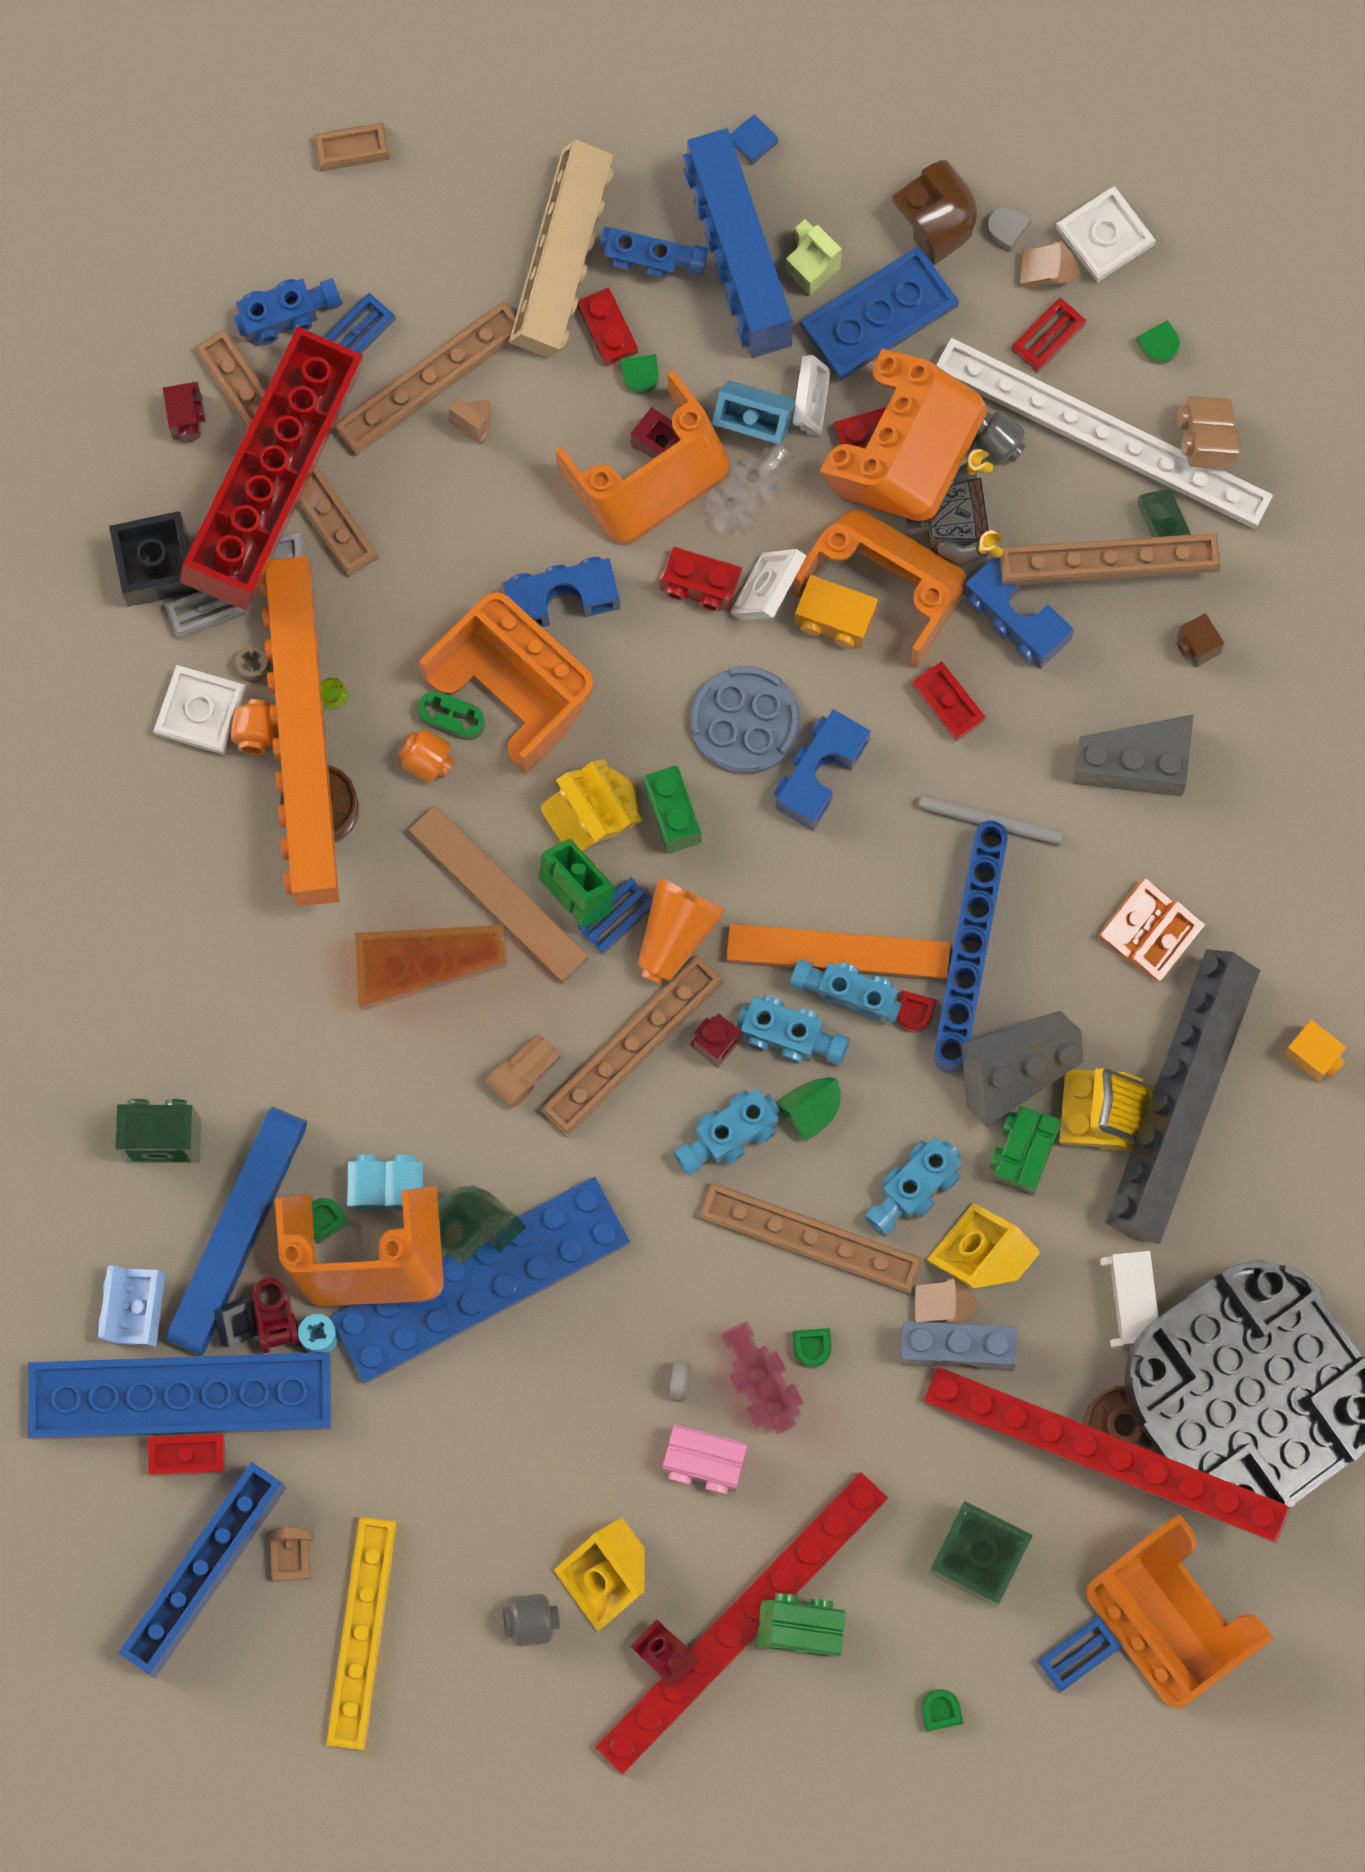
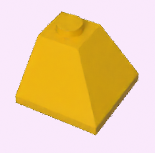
M972 1203L926 1260L933 1266L975 1289L1017 1281L1039 1255L1040 1251L1018 1226Z
M623 1517L595 1532L554 1569V1572L597 1632L606 1627L645 1592V1547Z

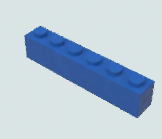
M250 1462L118 1652L121 1656L156 1678L287 1489L281 1481L253 1462Z

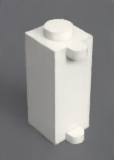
M1150 1251L1113 1254L1111 1257L1100 1258L1101 1267H1111L1119 1339L1110 1340L1112 1349L1131 1350L1140 1333L1152 1321L1158 1318Z

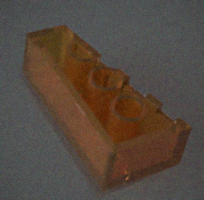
M504 925L355 933L358 1007L362 1011L508 966L506 929Z

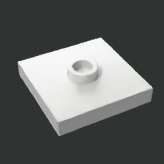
M1115 186L1056 223L1057 231L1096 282H1099L1154 246L1156 242L1155 238Z
M798 549L763 552L733 605L730 614L739 620L773 618L806 555Z
M176 665L153 731L154 734L224 755L231 736L234 711L241 706L246 691L245 684Z

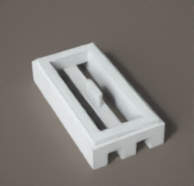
M813 355L802 356L793 424L800 426L802 431H807L809 436H821L831 369Z

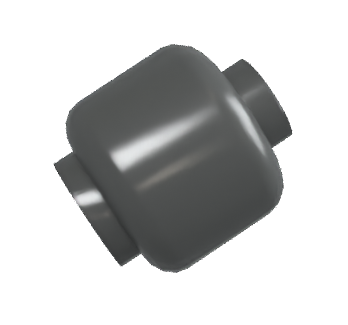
M987 412L973 440V448L988 452L989 456L985 458L994 465H1001L1007 459L1013 463L1026 447L1021 442L1025 431L1022 426L1005 413L996 412L991 415Z
M544 1594L513 1597L509 1602V1607L503 1608L506 1638H512L517 1646L549 1643L552 1638L553 1629L560 1628L557 1605L550 1606L549 1600Z

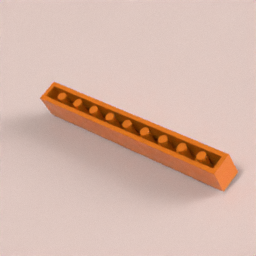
M308 556L273 559L270 561L265 572L266 574H264L260 582V590L262 596L268 597V606L262 607L264 628H270L271 639H265V653L267 661H273L274 670L273 672H267L269 693H275L276 704L270 705L272 727L278 726L279 737L273 738V751L275 760L281 759L282 771H275L277 792L284 793V804L278 805L280 827L286 826L287 838L281 839L283 861L289 860L290 872H284L283 874L286 895H293L296 907L340 902L312 571Z

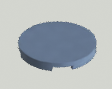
M733 667L716 675L706 684L704 683L698 691L691 709V732L699 751L716 767L735 774H756L776 766L793 748L799 733V708L792 692L782 682V679L775 674L758 667Z

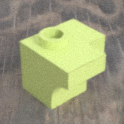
M804 219L795 227L794 242L798 247L786 258V273L811 296L841 269L842 248L818 224L813 227Z

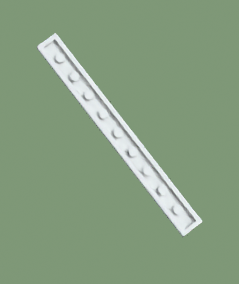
M953 338L950 339L937 363L938 367L975 390L981 396L1255 530L1273 498V494L1222 469L1190 467L1187 455H1182L1181 449Z

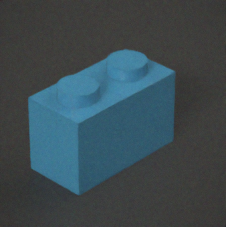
M728 380L719 391L712 425L781 444L789 434L796 399Z

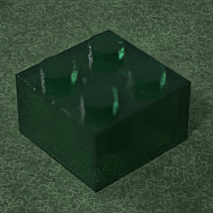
M129 1099L127 1104H117L115 1149L125 1163H200L201 1118L193 1105H187V1100L167 1099L165 1100V1105H150V1101L147 1099Z
M964 1501L930 1568L929 1574L997 1608L1033 1535Z

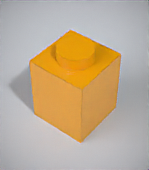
M1311 1019L1290 1044L1284 1055L1319 1083L1326 1074L1333 1078L1346 1061L1341 1056L1347 1047Z

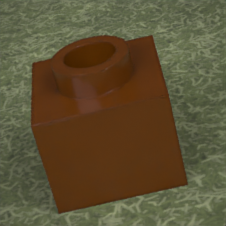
M1206 613L1182 625L1177 637L1179 640L1176 641L1181 655L1186 660L1191 659L1195 667L1220 655L1224 646V641Z

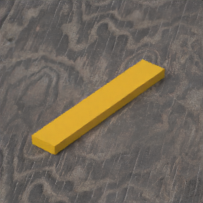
M359 1517L326 1746L360 1751H365L398 1525L397 1521Z

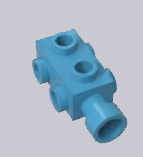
M801 958L798 960L789 986L801 991L806 988L816 992L819 998L830 1002L834 1006H841L861 1014L869 1020H876L883 1024H887L888 1021L894 1024L902 1003L896 1001L898 990L892 988L894 984L891 981L879 976H873L872 979L858 974L859 969L844 962H839L838 965L829 962L826 971L823 972L813 968L814 964ZM840 988L843 989V991L838 992L835 989ZM875 1002V1003H877L878 1005L873 1006V1005H870L869 1003Z
M764 995L762 999L753 996L750 1006L743 1005L738 1017L737 1026L741 1027V1036L747 1038L745 1043L747 1046L763 1052L767 1051L768 1046L781 1050L780 1056L783 1059L796 1064H801L803 1059L811 1061L814 1053L825 1056L828 1062L839 1066L842 1064L850 1038L838 1033L832 1036L822 1032L824 1028L823 1021L818 1019L819 1015L805 1008H798L796 1012L783 1007L784 1002L767 995ZM761 1014H766L771 1017V1021L767 1025H761L757 1022L758 1017ZM800 1026L806 1029V1033L803 1037L798 1038L792 1034L793 1029Z
M759 1089L750 1094L745 1090L729 1101L731 1106L718 1114L714 1110L698 1121L700 1126L696 1128L698 1140L689 1146L685 1143L673 1151L683 1171L690 1176L702 1168L701 1164L710 1158L716 1165L722 1161L726 1165H730L745 1154L742 1148L755 1141L757 1145H761L771 1139L776 1134L773 1128L778 1126L779 1118L777 1115L780 1114V1110L769 1094L764 1097ZM750 1108H756L760 1115L756 1119H750L747 1117L746 1111ZM719 1128H725L729 1135L725 1139H719L715 1136V1131Z
M936 1137L928 1144L921 1141L908 1155L911 1161L902 1170L898 1166L895 1167L882 1181L885 1185L882 1196L886 1200L879 1207L874 1205L864 1216L870 1226L880 1235L886 1237L896 1227L895 1222L902 1215L908 1221L915 1214L922 1218L935 1204L931 1198L941 1188L948 1192L961 1178L957 1173L962 1164L958 1159L961 1156L958 1150L948 1141L944 1140L941 1143ZM931 1157H938L943 1164L938 1168L930 1166L928 1160ZM906 1183H913L917 1190L913 1194H907L903 1191L902 1187Z

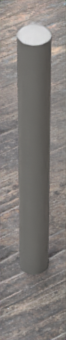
M923 794L918 806L919 809L979 825L988 820H995L1004 825L1007 832L1059 846L1063 836V831Z

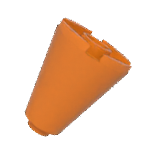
M660 878L655 887L637 963L638 966L644 968L641 975L658 984H661L663 978L671 981L723 917L722 914L725 909Z

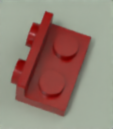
M673 546L665 572L660 577V590L665 591L666 596L678 601H684L686 598L698 601L701 607L710 611L717 612L720 609L729 611L742 574V567Z

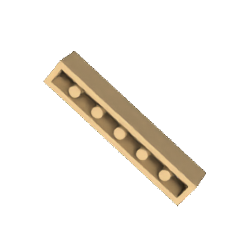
M576 139L562 149L510 336V344L546 358L565 347L569 337V330L566 329L568 319L572 317L578 304V297H575L577 286L582 283L587 272V265L584 264L585 257L592 249L596 239V233L593 232L594 224L600 218L605 206L602 195L604 188L608 187L613 177L614 169L610 167L613 154Z

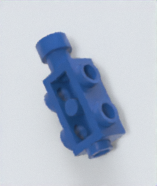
M604 226L599 246L605 248L604 256L611 257L610 265L631 270L632 263L646 266V274L663 278L666 277L667 271L674 273L676 266L689 269V273L703 276L709 252L707 247L695 245L692 248ZM625 236L632 238V245L628 249H623L620 246V240ZM658 245H665L667 247V254L664 257L659 258L655 256L654 250Z
M334 278L321 281V286L307 290L304 279L297 281L295 279H288L280 282L274 289L265 292L253 291L246 294L242 300L236 302L240 314L235 315L234 320L240 336L247 334L250 343L257 341L259 345H267L275 342L278 339L279 333L290 329L294 333L297 326L309 330L312 327L311 322L318 320L315 310L326 306L331 309L343 305ZM298 299L297 302L294 303V304H287V303H286V302H289V301ZM264 310L263 314L260 316L252 315Z

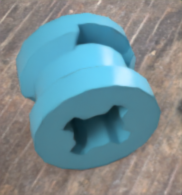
M312 1314L300 1323L298 1337L303 1348L308 1353H331L335 1349L338 1342V1333L333 1322L327 1316Z

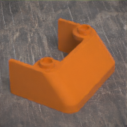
M674 370L667 373L668 394L679 407L673 414L672 427L680 441L622 480L612 467L603 464L595 465L581 473L562 446L555 450L559 472L611 541L618 545H630L722 483L730 471L728 455L706 412Z
M859 509L850 510L822 533L794 578L793 595L798 598L802 596L810 575L815 576L826 558L832 561H844L850 558L855 551L859 552L916 586L913 596L914 606L919 613L930 619L912 647L910 665L917 668L962 599L965 583L967 582L966 574L957 565L871 514Z
M437 1186L401 1190L404 1228L392 1229L383 1234L379 1242L380 1261L316 1264L311 1193L275 1198L280 1261L306 1298L316 1306L432 1300L441 1293L444 1284Z

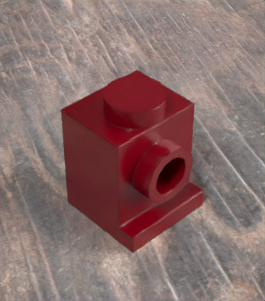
M198 381L163 387L168 426L173 440L193 441L200 438V422H206Z
M652 406L630 434L631 446L636 450H641L653 459L680 441L673 430L672 420ZM658 440H666L668 443L662 448L656 442Z
M717 1013L715 1017L712 1016L711 1019L707 1017L702 1021L694 1032L696 1037L690 1042L689 1046L715 1067L719 1068L740 1043L741 1030Z
M658 1619L630 1646L672 1688L699 1662V1659Z

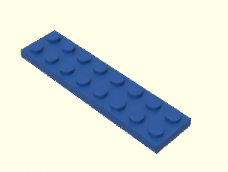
M593 1177L443 1256L444 1284L441 1293L436 1298L422 1302L350 1305L329 1317L364 1384H367L630 1245V1240L596 1177Z
M330 1352L28 1362L29 1439L332 1429Z

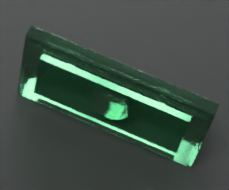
M1171 489L1145 493L1139 496L1137 504L1152 537L1191 535Z

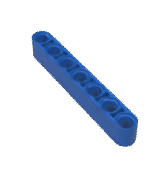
M995 820L985 821L977 827L934 1049L936 1066L947 1073L956 1072L963 1067L961 1044L971 1040L1008 841V832L1005 826ZM993 834L999 838L1001 843L994 848H989L982 843L981 838L984 835ZM980 869H987L993 874L994 879L990 882L982 883L975 878L974 873ZM973 904H980L986 908L988 913L984 917L975 918L969 914L967 908ZM967 939H974L980 944L981 949L976 953H968L962 949L961 943ZM966 974L973 979L974 985L968 989H962L955 984L954 979L958 975ZM952 1010H961L967 1015L968 1020L963 1024H954L948 1019L947 1015ZM947 1045L956 1046L960 1050L961 1056L956 1060L945 1059L941 1054V1049Z
M274 1106L268 1111L167 1334L168 1342L199 1355L205 1353L217 1328L214 1310L228 1304L307 1127V1120Z

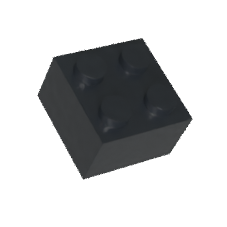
M180 511L109 526L121 590L128 607L199 591L180 582L182 565L190 550L186 526Z

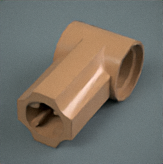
M537 1034L511 1060L507 1059L497 1066L487 1077L485 1083L513 1109L532 1092L534 1084L561 1056L545 1038Z

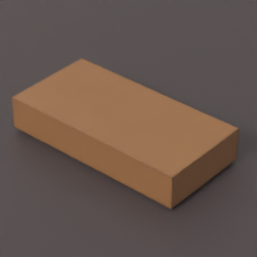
M383 122L314 134L320 171L390 160Z

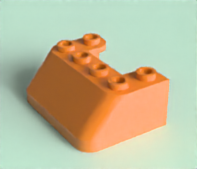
M882 348L873 366V376L880 385L895 389V392L866 449L850 444H842L835 447L825 459L820 473L840 499L915 521H925L934 516L938 511L986 416L987 406L979 393L934 363Z
M500 592L485 595L419 660L423 679L437 692L446 695L455 694L475 677L524 723L509 740L508 754L510 759L525 774H528L566 736L592 695L594 688L593 678L588 669L514 601Z
M1180 1514L1144 1538L1087 1586V1598L1091 1606L1161 1699L1170 1707L1177 1709L1185 1707L1274 1639L1262 1621L1252 1614H1242L1228 1624L1181 1563L1195 1551L1197 1542L1194 1532Z

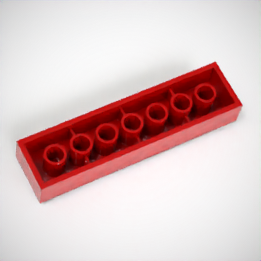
M297 326L183 562L180 577L181 583L243 610H248L356 382L363 354Z

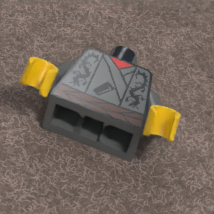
M976 449L970 453L968 463L959 467L934 516L925 521L905 518L907 536L928 534L931 551L939 553L940 556L960 565L980 560L989 554L994 558L1002 556L1003 549L994 544L1004 540V538L988 528L981 477L976 478L978 472L987 475L993 471V464L989 462L980 465L982 459L989 456L988 452Z

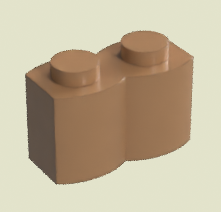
M1188 396L1184 407L1180 406L1177 413V426L1182 428L1183 431L1182 455H1187L1190 467L1232 470L1239 454V440L1234 426V410L1231 400Z

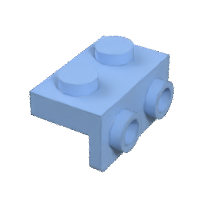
M109 1265L103 1283L104 1296L101 1315L98 1319V1338L118 1346L156 1347L166 1273L160 1270L125 1269L116 1265Z

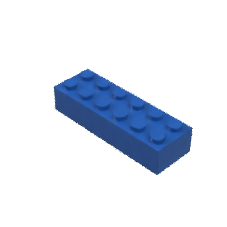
M725 128L688 139L687 153L682 155L685 165L683 169L688 189L693 188L696 198L694 200V207L699 221L704 220L706 244L709 252L715 253L717 261L715 270L720 284L725 283L728 295L725 298L731 316L736 315L738 324L736 332L741 348L748 347L751 358L791 347L793 320L729 130Z

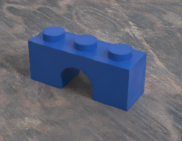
M590 557L582 560L580 565L567 568L565 565H555L547 568L545 573L533 576L530 573H521L512 576L510 581L503 582L505 595L541 627L550 626L547 611L548 605L553 598L562 594L576 597L583 606L585 617L620 609V600L610 558Z
M993 557L965 583V602L975 613H983L992 621L990 623L992 629L1001 638L1006 639L1008 637L1017 645L1016 651L1023 660L1029 664L1034 662L1041 669L1072 640L1074 629L1049 604L1033 616H1022L1016 613L1009 601L1020 591L1021 584L1002 586L1000 557Z
M834 709L828 718L822 716L818 720L812 731V735L815 736L809 748L803 746L793 761V765L796 766L790 778L784 776L774 792V795L777 797L776 809L813 831L833 800V791L823 786L815 776L817 770L827 763H837L852 770L870 742L871 730Z

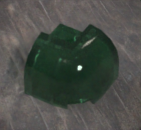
M475 1185L456 1187L438 1200L441 1251L449 1258L452 1257L461 1266L486 1242L500 1253L526 1228L519 1217L495 1195Z

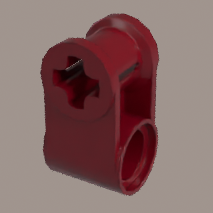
M273 1277L260 1280L254 1287L253 1300L263 1353L270 1352V1348L286 1344L301 1345L298 1337V1325L287 1288L280 1280ZM269 1287H277L281 1291L280 1300L271 1306L263 1304V1292Z

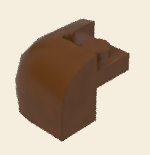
M940 160L922 169L920 177L893 195V203L914 228L913 240L920 246L933 265L960 248L972 236L977 220L976 201L967 184L947 160Z

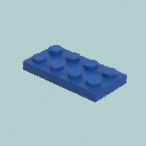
M917 246L803 318L800 326L838 379L842 381L878 358L882 348L891 350L957 308L959 300L920 246Z

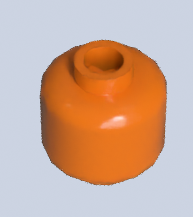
M250 699L248 704L241 705L234 711L231 740L242 753L265 755L267 750L273 748V738H278V726L272 727L270 703L268 701Z
M421 729L416 734L411 731L397 755L402 759L401 768L426 783H431L437 776L444 779L454 762V759L449 757L451 752L450 743L426 729Z

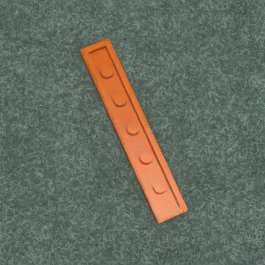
M730 924L726 961L728 963L795 968L798 960L801 958L813 963V968L826 971L829 962L838 965L839 962H844L859 969L860 974L947 981L950 942Z

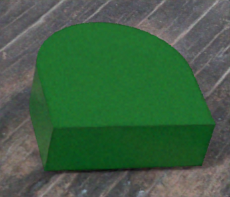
M1168 320L1139 335L1136 340L1145 356L1157 364H1165L1172 361L1176 357L1180 346L1179 337Z
M656 354L621 359L623 380L628 390L635 394H646L657 386L659 371Z
M319 1198L311 1202L314 1238L318 1244L350 1224L340 1207L333 1200Z
M830 1328L792 1331L794 1355L802 1366L811 1369L819 1368L829 1360L831 1355Z
M944 1689L934 1690L924 1698L921 1712L926 1732L964 1724L959 1701L950 1691Z

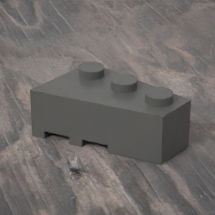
M1194 714L1080 736L1076 752L1073 784L1183 796L1187 782Z
M1057 1011L962 1043L961 1051L966 1106L986 1127L1084 1062L1081 1030L1063 1012Z

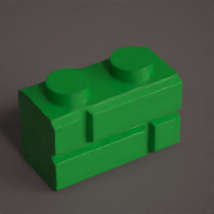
M678 765L643 776L644 789L667 854L701 843V830L695 818V813Z
M567 839L542 853L540 863L542 867L539 870L538 879L569 913L573 914L572 917L581 927H586L611 913L613 904L611 899L614 898L615 886L572 839Z
M1020 1105L1016 1115L1009 1112L1002 1130V1134L1008 1136L1003 1149L995 1148L988 1167L995 1170L992 1180L1024 1193L1035 1195L1062 1121Z
M775 1594V1600H766L761 1603L757 1646L823 1657L840 1656L842 1653V1632L844 1631L846 1612L845 1610L834 1609L833 1601L811 1599L810 1605L798 1603V1596Z

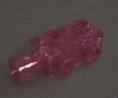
M748 1322L741 1323L724 1332L721 1336L727 1348L733 1349L737 1360L732 1362L734 1372L730 1373L729 1377L738 1394L746 1393L751 1403L746 1409L755 1427L757 1428L762 1425L766 1433L775 1430L778 1435L797 1425L795 1419L800 1417L798 1406L804 1403L794 1384L786 1386L780 1374L786 1368L777 1351L774 1350L769 1353L766 1346L758 1349L752 1339L755 1334ZM759 1368L764 1372L765 1376L761 1381L751 1379L750 1373L753 1369ZM771 1402L781 1404L782 1410L779 1414L773 1415L769 1413L767 1407Z

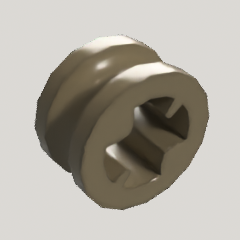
M257 646L244 647L236 656L235 663L238 673L246 681H260L269 672L270 665L266 659V653ZM255 656L259 657L260 668L256 671L253 668L247 671L245 660L249 657L254 660Z

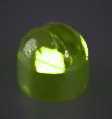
M334 677L327 678L321 682L323 705L330 709L343 707L348 701L349 696L346 686Z

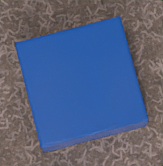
M755 114L730 134L734 147L752 165L778 144V137Z

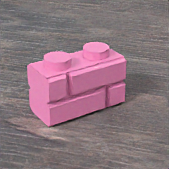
M674 1424L662 1469L663 1472L669 1473L668 1480L672 1482L690 1485L692 1479L706 1483L705 1490L727 1495L728 1489L737 1490L748 1444Z

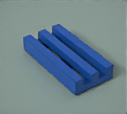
M368 293L324 338L335 342L372 305L375 309L340 343V345L349 348L383 315L351 348V350L362 354L396 320L395 315L372 294Z
M632 877L614 892V898L611 899L613 901L612 907L630 891L634 894L595 930L591 932L589 928L596 922L586 927L577 926L578 930L602 954L609 950L650 912L653 899L646 894L642 887L636 884ZM639 900L644 903L603 942L598 939Z
M1098 1616L1038 1660L1037 1663L1043 1668L1048 1678L1052 1680L1057 1690L1061 1693L1122 1646L1100 1616ZM1098 1627L1101 1631L1100 1635L1057 1667L1052 1668L1049 1662ZM1107 1639L1111 1646L1064 1681L1061 1680L1058 1676Z

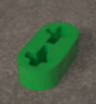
M436 691L428 692L419 701L418 710L420 718L424 724L431 728L464 740H474L484 732L485 720L483 712L473 704ZM436 702H440L441 710L449 713V715L436 713L434 717H430L429 710L426 707L427 705L434 706ZM470 714L474 715L477 726L470 725L468 730H464L462 722L455 719V716L467 719Z

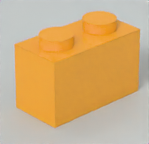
M810 575L795 612V625L800 626L799 629L808 635L819 636L823 634L834 638L833 641L844 648L853 649L856 646L863 649L878 610L879 599Z

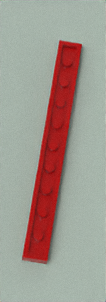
M939 1366L923 1400L928 1405L1277 1544L1291 1509L1288 1505Z
M860 1472L689 1649L699 1659V1662L680 1682L672 1688L661 1678L595 1748L624 1775L758 1635V1627L760 1626L759 1616L762 1601L775 1600V1594L797 1595L883 1506L888 1497Z

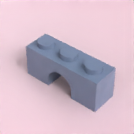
M903 1321L901 1365L938 1367L940 1364H968L976 1366V1369L1014 1371L1016 1365L1017 1327Z

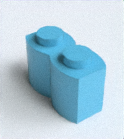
M358 1155L356 1156V1161L348 1162L347 1206L349 1211H403L401 1190L424 1187V1164L421 1161H416V1156L396 1155L394 1156V1161L387 1162L379 1161V1156Z

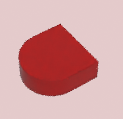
M902 990L898 1001L902 1005L896 1018L897 1023L907 1032L918 1033L925 1030L932 1021L937 1000Z

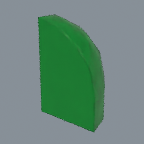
M820 1078L803 1084L775 1103L784 1119L790 1116L797 1129L795 1131L796 1134L806 1142L822 1131L835 1118L840 1107L841 1090L836 1078Z

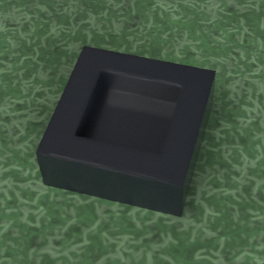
M243 1297L214 1310L220 1344L222 1346L230 1348L259 1335L252 1299Z

